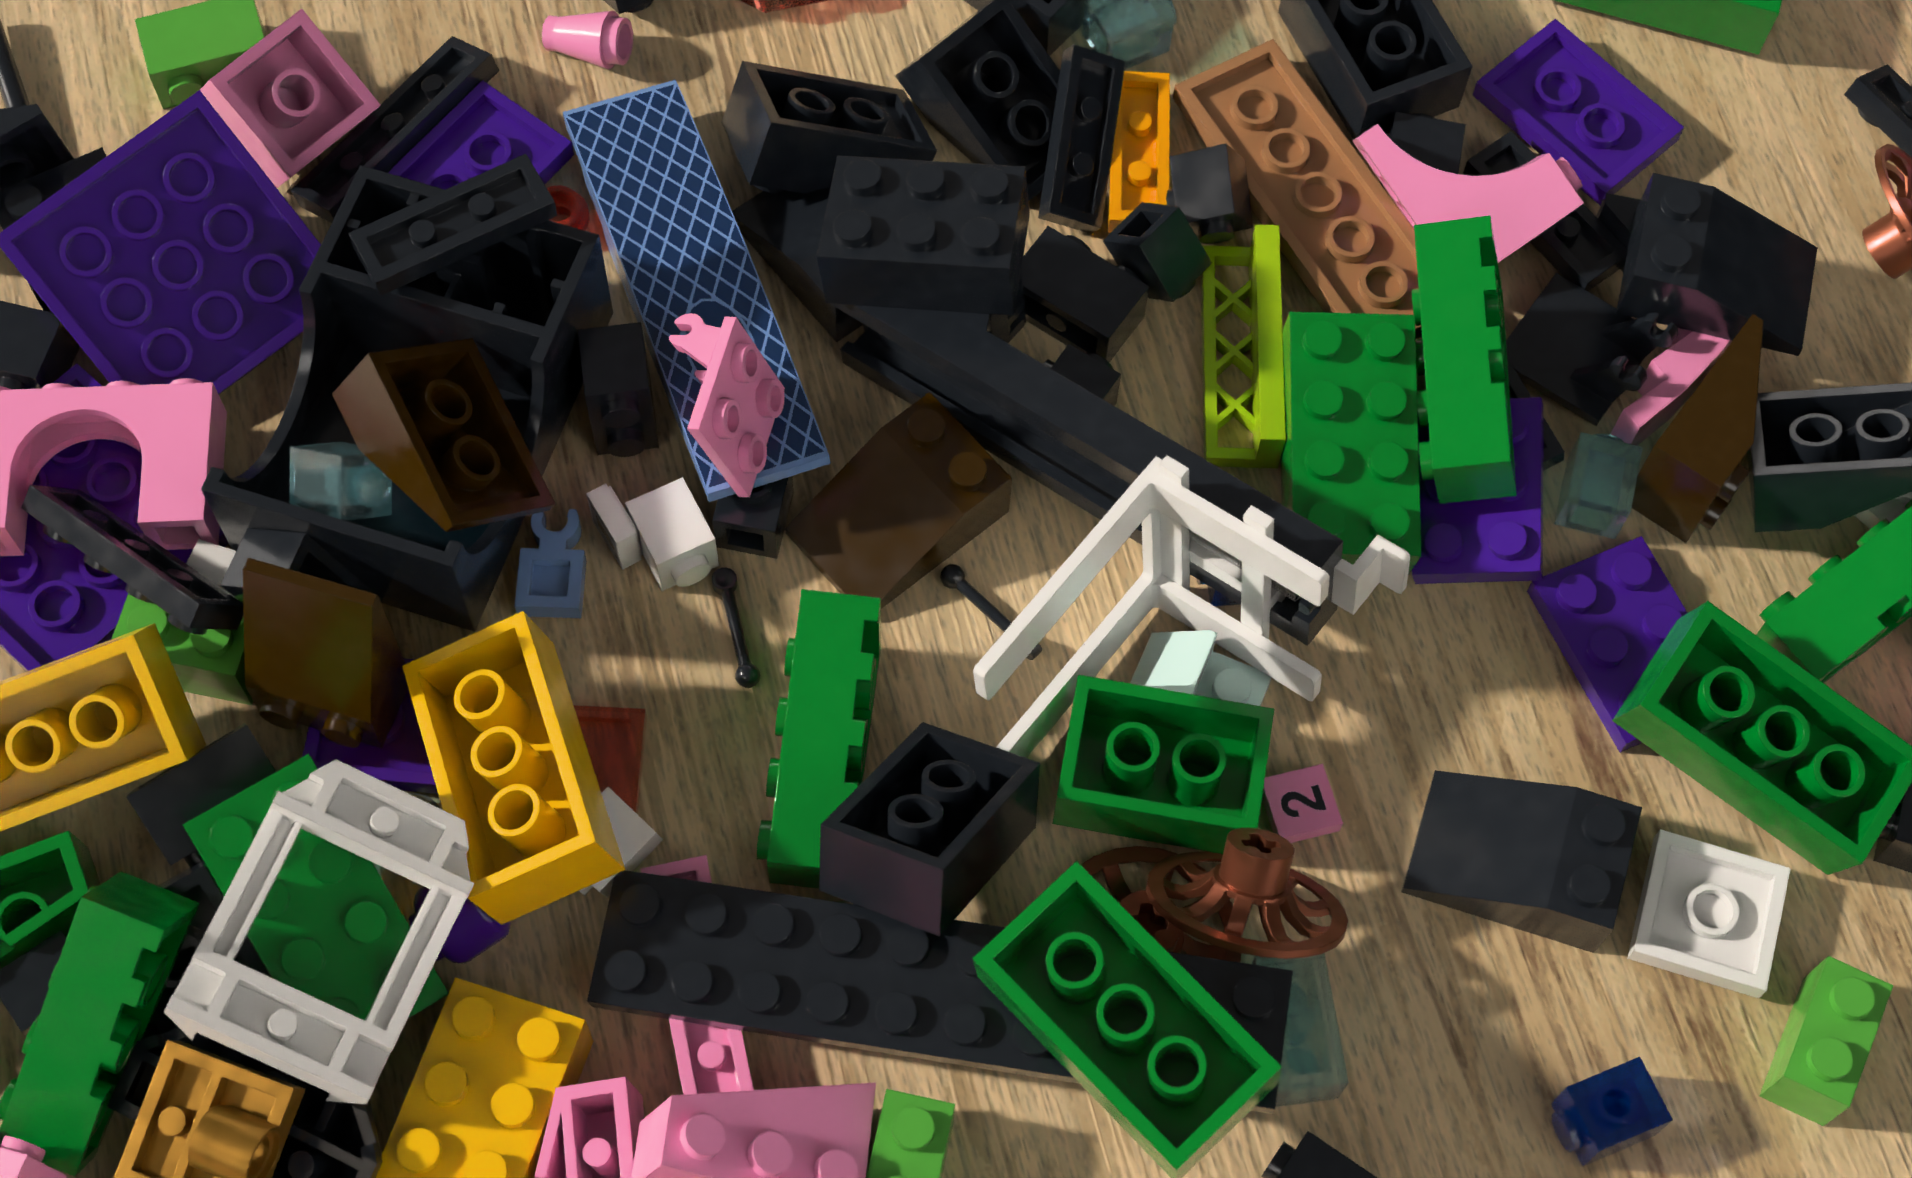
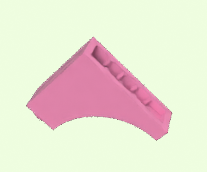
M1378 124L1353 140L1362 156L1413 228L1414 225L1490 215L1498 263L1584 204L1576 192L1583 187L1577 173L1565 158L1561 157L1555 161L1550 153L1539 155L1522 166L1500 174L1470 176L1441 171L1418 161L1400 149Z

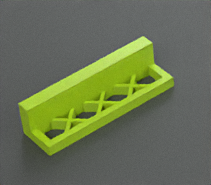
M1255 224L1250 247L1202 245L1212 261V264L1201 274L1204 459L1217 467L1278 468L1286 441L1279 225ZM1215 265L1248 266L1249 281L1233 294L1215 278ZM1248 296H1249V307L1246 306V305L1243 303V301H1244ZM1215 297L1222 302L1217 308L1215 306ZM1231 311L1250 327V334L1236 346H1233L1216 331V324ZM1216 349L1224 355L1218 361L1216 360ZM1249 349L1251 361L1243 355ZM1232 363L1251 379V387L1236 400L1217 384V376ZM1251 401H1252V414H1251L1250 412H1248V411L1244 408V407H1246ZM1217 402L1225 409L1219 415L1217 414ZM1234 417L1252 433L1253 448L1218 447V430Z

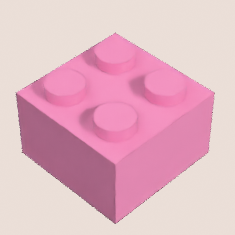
M300 9L213 76L200 89L276 188L285 183L381 106L303 9Z

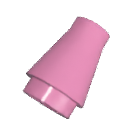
M616 11L562 17L549 15L543 24L542 43L547 51L560 52L602 68L611 69L615 64L625 65L628 62L633 46V29L630 20L619 17Z

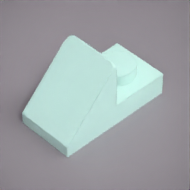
M1211 630L1152 632L1130 684L1261 706L1271 677L1255 667L1214 652L1213 648L1217 632Z

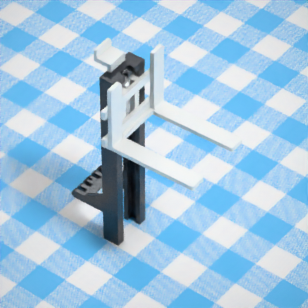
M1022 273L1020 274L1014 316L831 303L834 307L863 323L864 333L854 343L847 341L840 348L842 361L845 365L911 405L931 392L985 450L1100 519L1099 523L976 664L973 675L978 695L986 700H990L1128 538L1142 545L1143 572L1139 579L996 748L1027 758L1073 703L1078 675L1095 677L1152 608L1163 610L1195 631L1211 630L1217 632L1216 644L1308 701H1313L1321 689V672L1270 641V623L1308 646L1335 613L1338 606L1354 615L1379 583L1398 594H1401L1407 586L1410 554L1406 550L1377 535L1353 565L1342 559L1343 540L1008 344L1026 324ZM1190 575L1241 605V622L1190 592Z

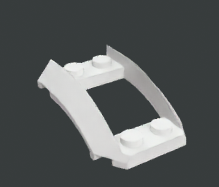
M336 759L310 773L308 779L283 793L278 791L164 1013L191 1040L194 1039L196 1033L208 1037L329 1092L326 1101L367 1104L423 985L474 885L470 881L466 855L469 850L465 820ZM301 829L430 889L365 1021L234 961Z

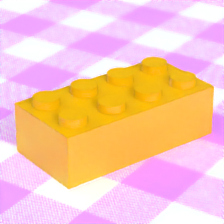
M524 611L402 665L442 809L465 820L469 850L466 855L470 881L474 883L468 896L470 901L500 925H503L626 870L554 643Z
M155 623L0 681V832L188 761L207 746Z
M455 977L381 1155L383 1163L376 1178H535L555 1089L578 1083L594 1042L586 1020Z

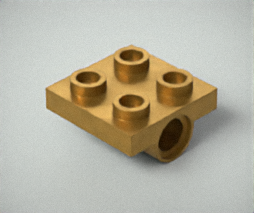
M167 1040L114 1178H272L305 1089L182 1041Z

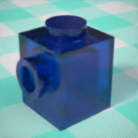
M1640 1056L1566 1087L1551 1103L1555 1111L1552 1114V1124L1555 1133L1567 1151H1575L1582 1167L1656 1136L1673 1121Z

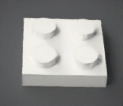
M1660 829L1653 838L1627 959L1760 998L1767 991L1791 868Z

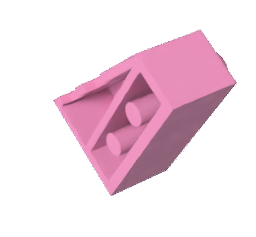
M626 1076L555 1089L535 1178H631L639 1124L644 1119L643 1096Z
M876 1082L672 1095L639 1124L631 1178H866Z

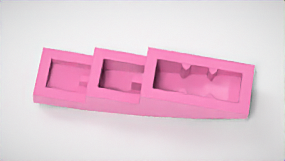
M1678 328V336L1669 346L1670 348L1654 358L1646 370L1647 379L1638 390L1642 397L1623 409L1608 437L1611 443L1625 456L1666 423L1695 392L1732 340Z

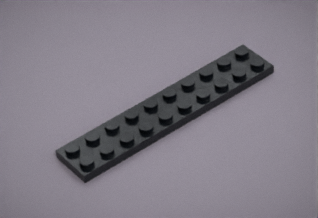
M627 870L619 872L613 879L587 1002L594 1008L675 1019L683 1022L1080 1084L977 976L972 958L1005 927L954 920L941 936H937L854 904ZM1168 952L1281 1065L1293 970ZM1279 1083L1251 1111L1274 1114Z

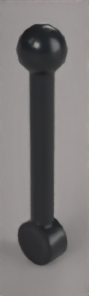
M949 564L943 568L940 574L943 585L949 589L960 591L1005 632L1012 622L965 580V573L962 568L956 564ZM1038 643L1026 658L1033 660L1042 652L1041 645Z
M719 568L712 575V587L717 594L722 596L739 665L735 673V679L740 686L752 688L760 680V671L757 666L751 663L734 595V591L737 588V576L730 568Z

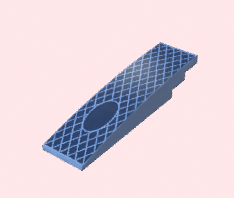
M672 80L562 112L566 130L582 167L586 187L602 225L605 242L636 320L642 324L644 340L708 501H715L736 493L687 429L702 385L694 373L696 370L707 369L686 353L676 350L669 340L670 335H687L691 332L680 331L674 323L678 317L684 314H697L706 325L719 328L722 326L724 317H737L785 388L784 407L781 414L774 420L766 445V463L763 470L757 474L753 488L831 464L828 450L773 310L677 81Z

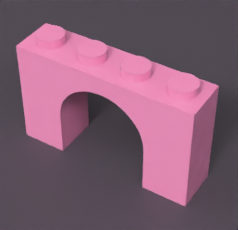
M182 378L174 380L170 384L139 385L130 381H114L106 386L74 387L64 383H51L39 389L11 390L0 386V556H24L28 513L21 507L29 486L33 485L41 468L63 449L83 441L96 439L119 441L132 446L142 453L137 523L144 535L166 550L194 549L198 539L219 545L220 525L201 491L211 467L222 470L224 468L227 411L213 382Z

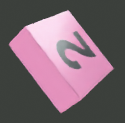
M1323 764L1265 778L1262 801L1273 833L1293 843L1340 831L1343 822Z

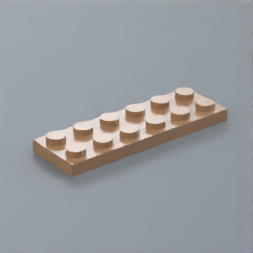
M1274 39L1175 85L1173 100L1207 148L1227 143L1245 159L1252 211L1262 225H1279L1280 250L1324 312L1414 315L1412 289L1419 288L1414 228ZM1415 325L1416 338L1420 337L1421 325Z

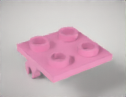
M684 314L678 317L674 323L680 331L691 332L687 335H670L669 340L676 350L686 353L707 369L696 370L694 373L702 385L687 429L737 496L750 498L757 474L763 470L766 463V445L774 420L781 414L784 407L785 388L737 317H724L722 326L719 328L706 325L697 314Z

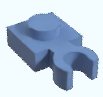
M576 509L568 510L566 526L562 530L555 532L546 529V516L544 512L532 514L531 528L539 548H520L515 596L516 613L524 611L529 617L582 618L587 560L584 550L572 549L579 542L582 533Z

